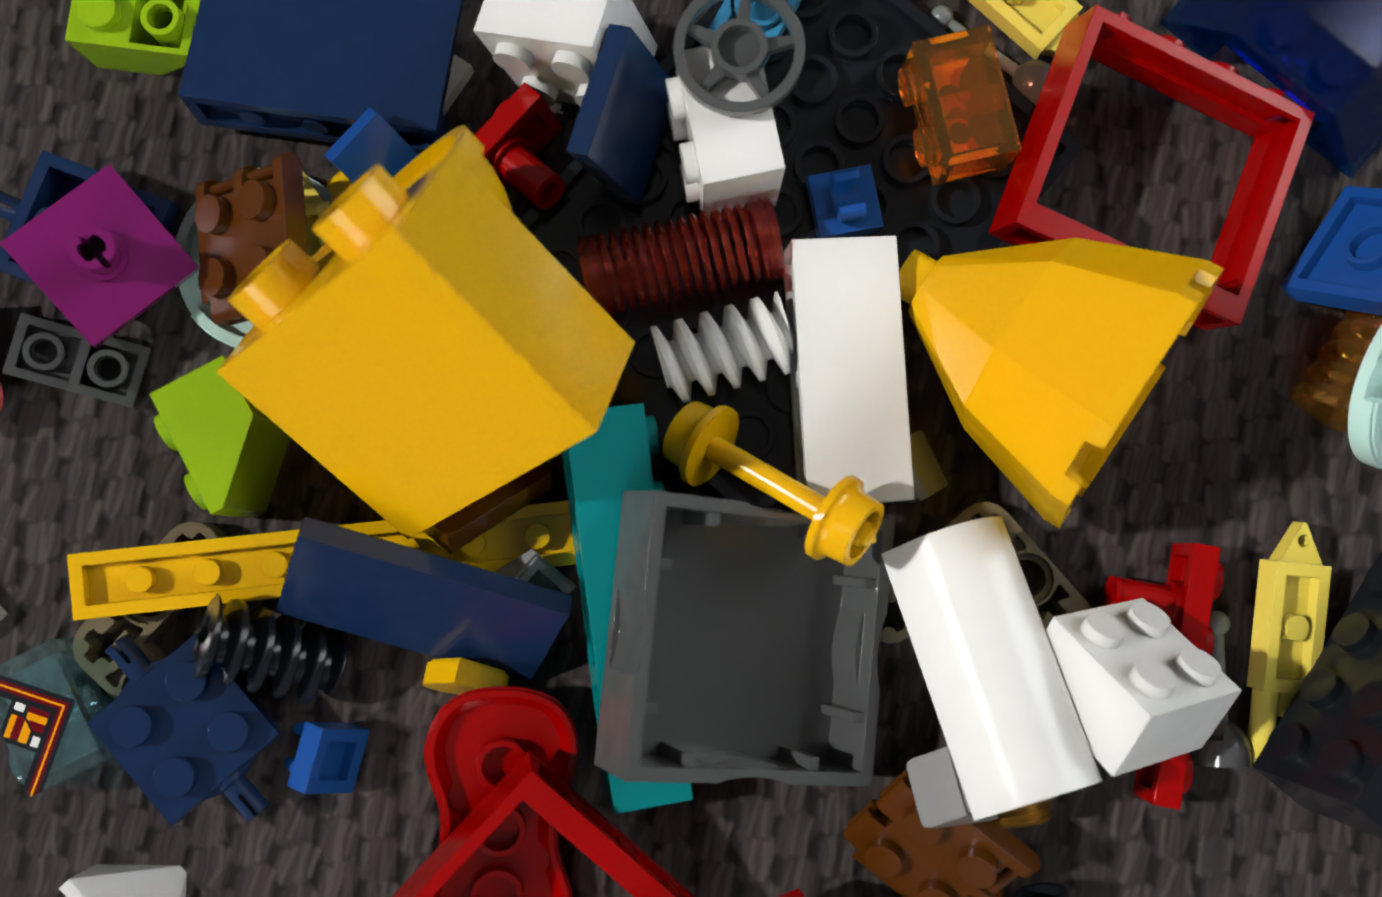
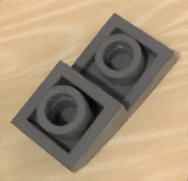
M21 313L2 373L134 408L152 348L114 337L108 339L98 348H94L74 327Z

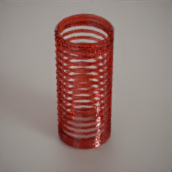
M765 196L763 200L760 198L756 201L753 199L751 201L747 200L744 208L736 202L733 210L724 205L721 214L720 211L713 207L710 217L708 213L701 210L699 221L696 215L690 212L687 223L684 217L678 215L676 227L673 220L667 217L665 220V231L662 223L656 219L653 225L654 236L650 225L644 222L642 225L643 241L639 228L633 224L631 227L633 249L627 230L621 227L619 235L622 255L616 234L610 229L608 239L612 264L604 235L601 232H598L597 235L591 233L590 236L585 234L583 238L578 236L576 239L586 291L612 316L614 313L613 297L618 311L622 314L624 313V292L630 309L635 311L637 308L635 283L640 304L646 309L648 299L644 280L645 274L652 303L657 306L659 304V296L654 271L655 265L664 302L669 304L671 299L664 262L665 256L675 299L680 302L682 294L675 260V247L686 295L691 299L693 291L684 244L685 238L698 294L703 296L705 292L695 241L696 233L709 291L714 294L716 287L709 258L706 237L707 229L715 258L720 288L725 292L727 290V282L719 249L717 224L725 249L731 285L734 289H737L739 282L730 245L728 220L735 239L742 282L748 287L750 277L740 236L739 215L745 231L749 261L755 283L760 284L761 274L768 283L771 279L774 281L777 278L782 280L785 275L784 253L779 226L771 200Z

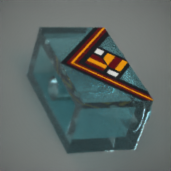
M74 637L48 640L0 664V731L10 751V768L16 779L26 786L30 797L62 786L115 759L87 725L88 721L108 706V702L100 685L75 660L72 649Z

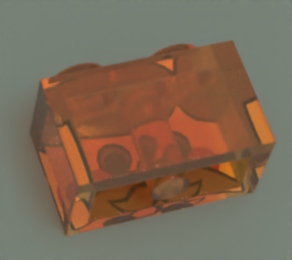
M990 24L913 42L903 67L898 69V87L904 106H913L918 129H915L913 132L914 151L919 166L921 168H929L932 184L938 185L1006 169L1022 150Z

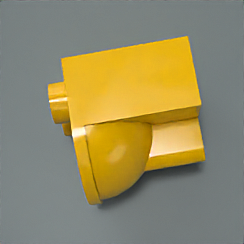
M466 125L456 127L443 135L393 177L379 163L365 172L339 196L313 225L312 230L325 243L312 257L306 254L291 238L287 239L268 255L241 282L227 300L254 326L216 371L217 374L407 539L412 538L596 433L635 344L634 340L513 214L511 203L502 182L494 168L482 155L484 152L483 143Z

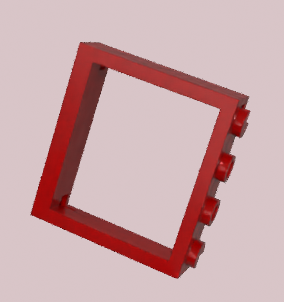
M1096 4L1067 24L1063 30L988 234L1015 246L1068 238H1082L1129 246L1037 203L1089 59L1091 58L1254 138L1210 261L1224 270L1193 326L1204 330L1241 325L1315 113L1284 98V91L1264 88L1240 76L1238 69L1230 64L1210 61L1186 49V45L1176 37L1155 34L1131 22V18L1125 12L1121 11L1115 14Z
M530 750L392 896L433 897L510 813L524 801L633 897H695Z

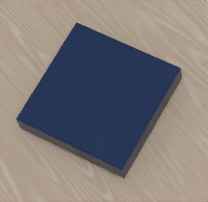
M609 24L567 146V152L619 201L640 205L668 121L666 106L668 96L665 79L670 77L631 27Z

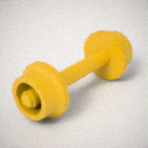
M692 401L677 413L665 434L662 452L665 459L679 468L680 477L692 487L703 485L722 468L807 517L812 522L805 540V553L816 561L829 557L849 567L854 565L864 555L871 544L877 542L876 534L883 520L884 505L864 492V483L854 475L844 477L825 497L735 446L734 443L738 435L740 422L738 413L730 406L720 405L713 408L700 401Z

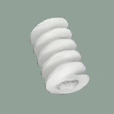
M778 291L774 292L772 312L767 309L759 297L749 299L748 314L745 320L736 307L730 304L724 306L723 322L720 327L708 311L699 313L698 329L695 334L692 333L682 318L674 320L673 335L670 341H667L657 326L650 327L667 388L672 387L683 403L691 401L692 382L696 380L708 396L715 395L717 375L721 373L724 374L734 389L740 388L742 369L746 366L751 369L759 382L765 381L767 363L771 359L775 360L785 375L791 373L794 347L787 317Z

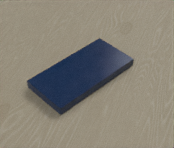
M304 517L275 613L437 658H465L501 669L510 676L509 678L530 683L569 617L572 596L327 522Z

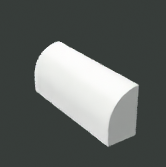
M897 236L792 239L782 257L786 317L794 347L790 388L796 480L826 497L831 489L844 477L854 475L864 483V492L880 503L915 500Z
M1002 516L979 518L955 524L882 553L881 556L974 821L1102 782L1099 769Z

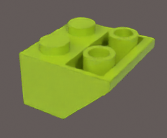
M72 0L65 41L97 68L163 76L185 66L201 0Z
M222 355L149 394L159 412L154 417V424L165 444L173 451H178L189 471L184 476L186 488L194 502L201 509H208L211 515L257 518L267 511L291 437L216 373L228 358Z

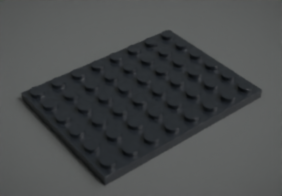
M725 0L713 4L696 25L709 28ZM802 0L795 13L801 23L805 37L803 67L797 83L791 92L780 103L772 107L785 163V172L776 206L702 220L698 201L686 202L679 164H682L679 144L686 142L685 139L673 141L668 118L640 205L619 201L574 159L559 175L565 182V190L560 199L546 210L540 209L533 204L519 220L634 340L635 344L611 400L617 406L644 403L645 416H654L656 420L659 442L662 445L672 420L690 402L700 401L713 408L720 405H728L739 415L740 424L734 445L796 480L790 374L785 375L775 360L771 359L767 363L765 381L759 382L751 369L746 366L742 369L740 388L734 389L724 374L721 373L717 375L715 395L708 396L696 380L692 382L691 401L683 403L672 387L667 388L650 327L657 326L667 341H670L673 335L674 320L682 318L692 333L695 334L698 329L699 313L705 311L709 312L720 327L723 322L724 306L730 304L736 307L745 320L748 314L749 299L759 297L767 309L772 312L773 296L776 291L779 293L786 314L782 255L792 239L817 238L806 187L808 176L871 164L884 226L878 233L857 237L897 236L899 270L914 249L938 261L945 255L996 249L1003 241L988 234L1036 105L910 0ZM786 27L782 36L791 35L788 27ZM688 35L686 36L684 50L700 47L699 42ZM794 48L771 55L765 64L764 72L769 93L776 89L787 76L793 63ZM672 50L660 63L670 78L676 77L674 52ZM970 57L971 62L961 80V101L964 107H968L967 101L972 94L969 83L980 86L984 91L987 100L984 111L991 116L993 123L992 135L984 142L982 131L974 127L972 121L968 123V128L976 145L986 154L993 157L998 162V165L971 173L942 178L941 145L935 113L927 101L921 97L914 96L913 93L921 89L927 82L928 65ZM973 86L975 95L971 100V108L978 110L983 107L984 98L980 89ZM950 90L944 91L940 95V103L947 108H951L953 106L946 105L944 103L943 96L946 92H949ZM978 114L974 118L975 123L985 130L987 138L991 132L989 118L985 114ZM953 128L949 134L950 141L953 144L962 145L963 143H957L953 139L954 131L959 128ZM1063 130L1039 198L1084 148V145L1066 130ZM901 300L904 353H906L919 338V335L908 313L910 304ZM722 468L706 482L724 499L745 501L753 506L772 508L777 502L776 499Z

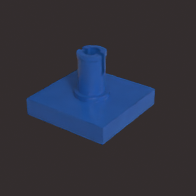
M1345 186L1281 284L1282 289L1289 297L1299 302L1382 316V188Z

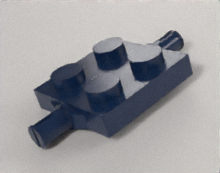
M126 634L116 640L115 643L117 645H110L105 653L113 659L128 677L129 682L125 684L118 698L88 721L87 725L171 826L179 823L205 800L223 793L246 819V823L256 818L271 803L263 797L246 774L252 768L258 755L284 734L283 730L252 693L247 691V687L237 676L230 686L221 685V664L214 663L204 679L194 678L193 649L197 634L193 635L168 657L154 662L148 659L133 641L130 634Z

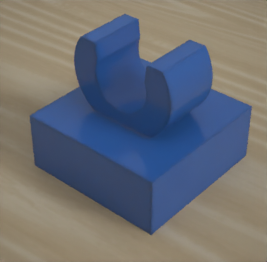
M871 164L808 176L806 187L817 238L857 237L878 233L882 230L884 224Z
M305 721V723H296L293 732L301 735L296 756L285 757L284 760L285 768L291 772L287 786L302 794L353 793L370 730L359 725L344 722Z

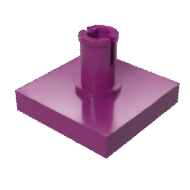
M110 164L0 242V245L94 348H98L200 270L199 266Z

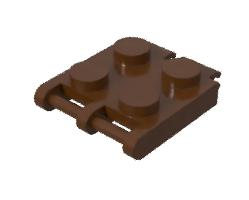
M290 151L276 155L272 164L263 168L256 169L248 165L237 169L231 179L220 183L215 179H208L198 183L196 186L194 218L198 229L200 263L198 284L201 290L202 304L210 305L211 318L216 325L225 323L226 326H231L249 321L227 300L241 282L283 242L291 238L308 254L302 163L299 157Z
M907 768L879 793L880 799H872L847 822L848 827L843 831L846 840L856 847L852 857L902 897H1002V889L1018 876L1023 878L1031 877L1039 871L1041 866L1036 853L995 820L942 828L923 827L919 818Z

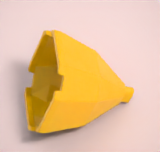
M1068 238L945 255L938 261L914 249L899 270L901 300L910 304L909 316L964 430L1040 516L1060 529L1072 511L1071 506L1076 495L1082 497L1166 369L1161 364V361L1178 335L1184 337L1187 335L1224 269L1205 259L1082 238Z

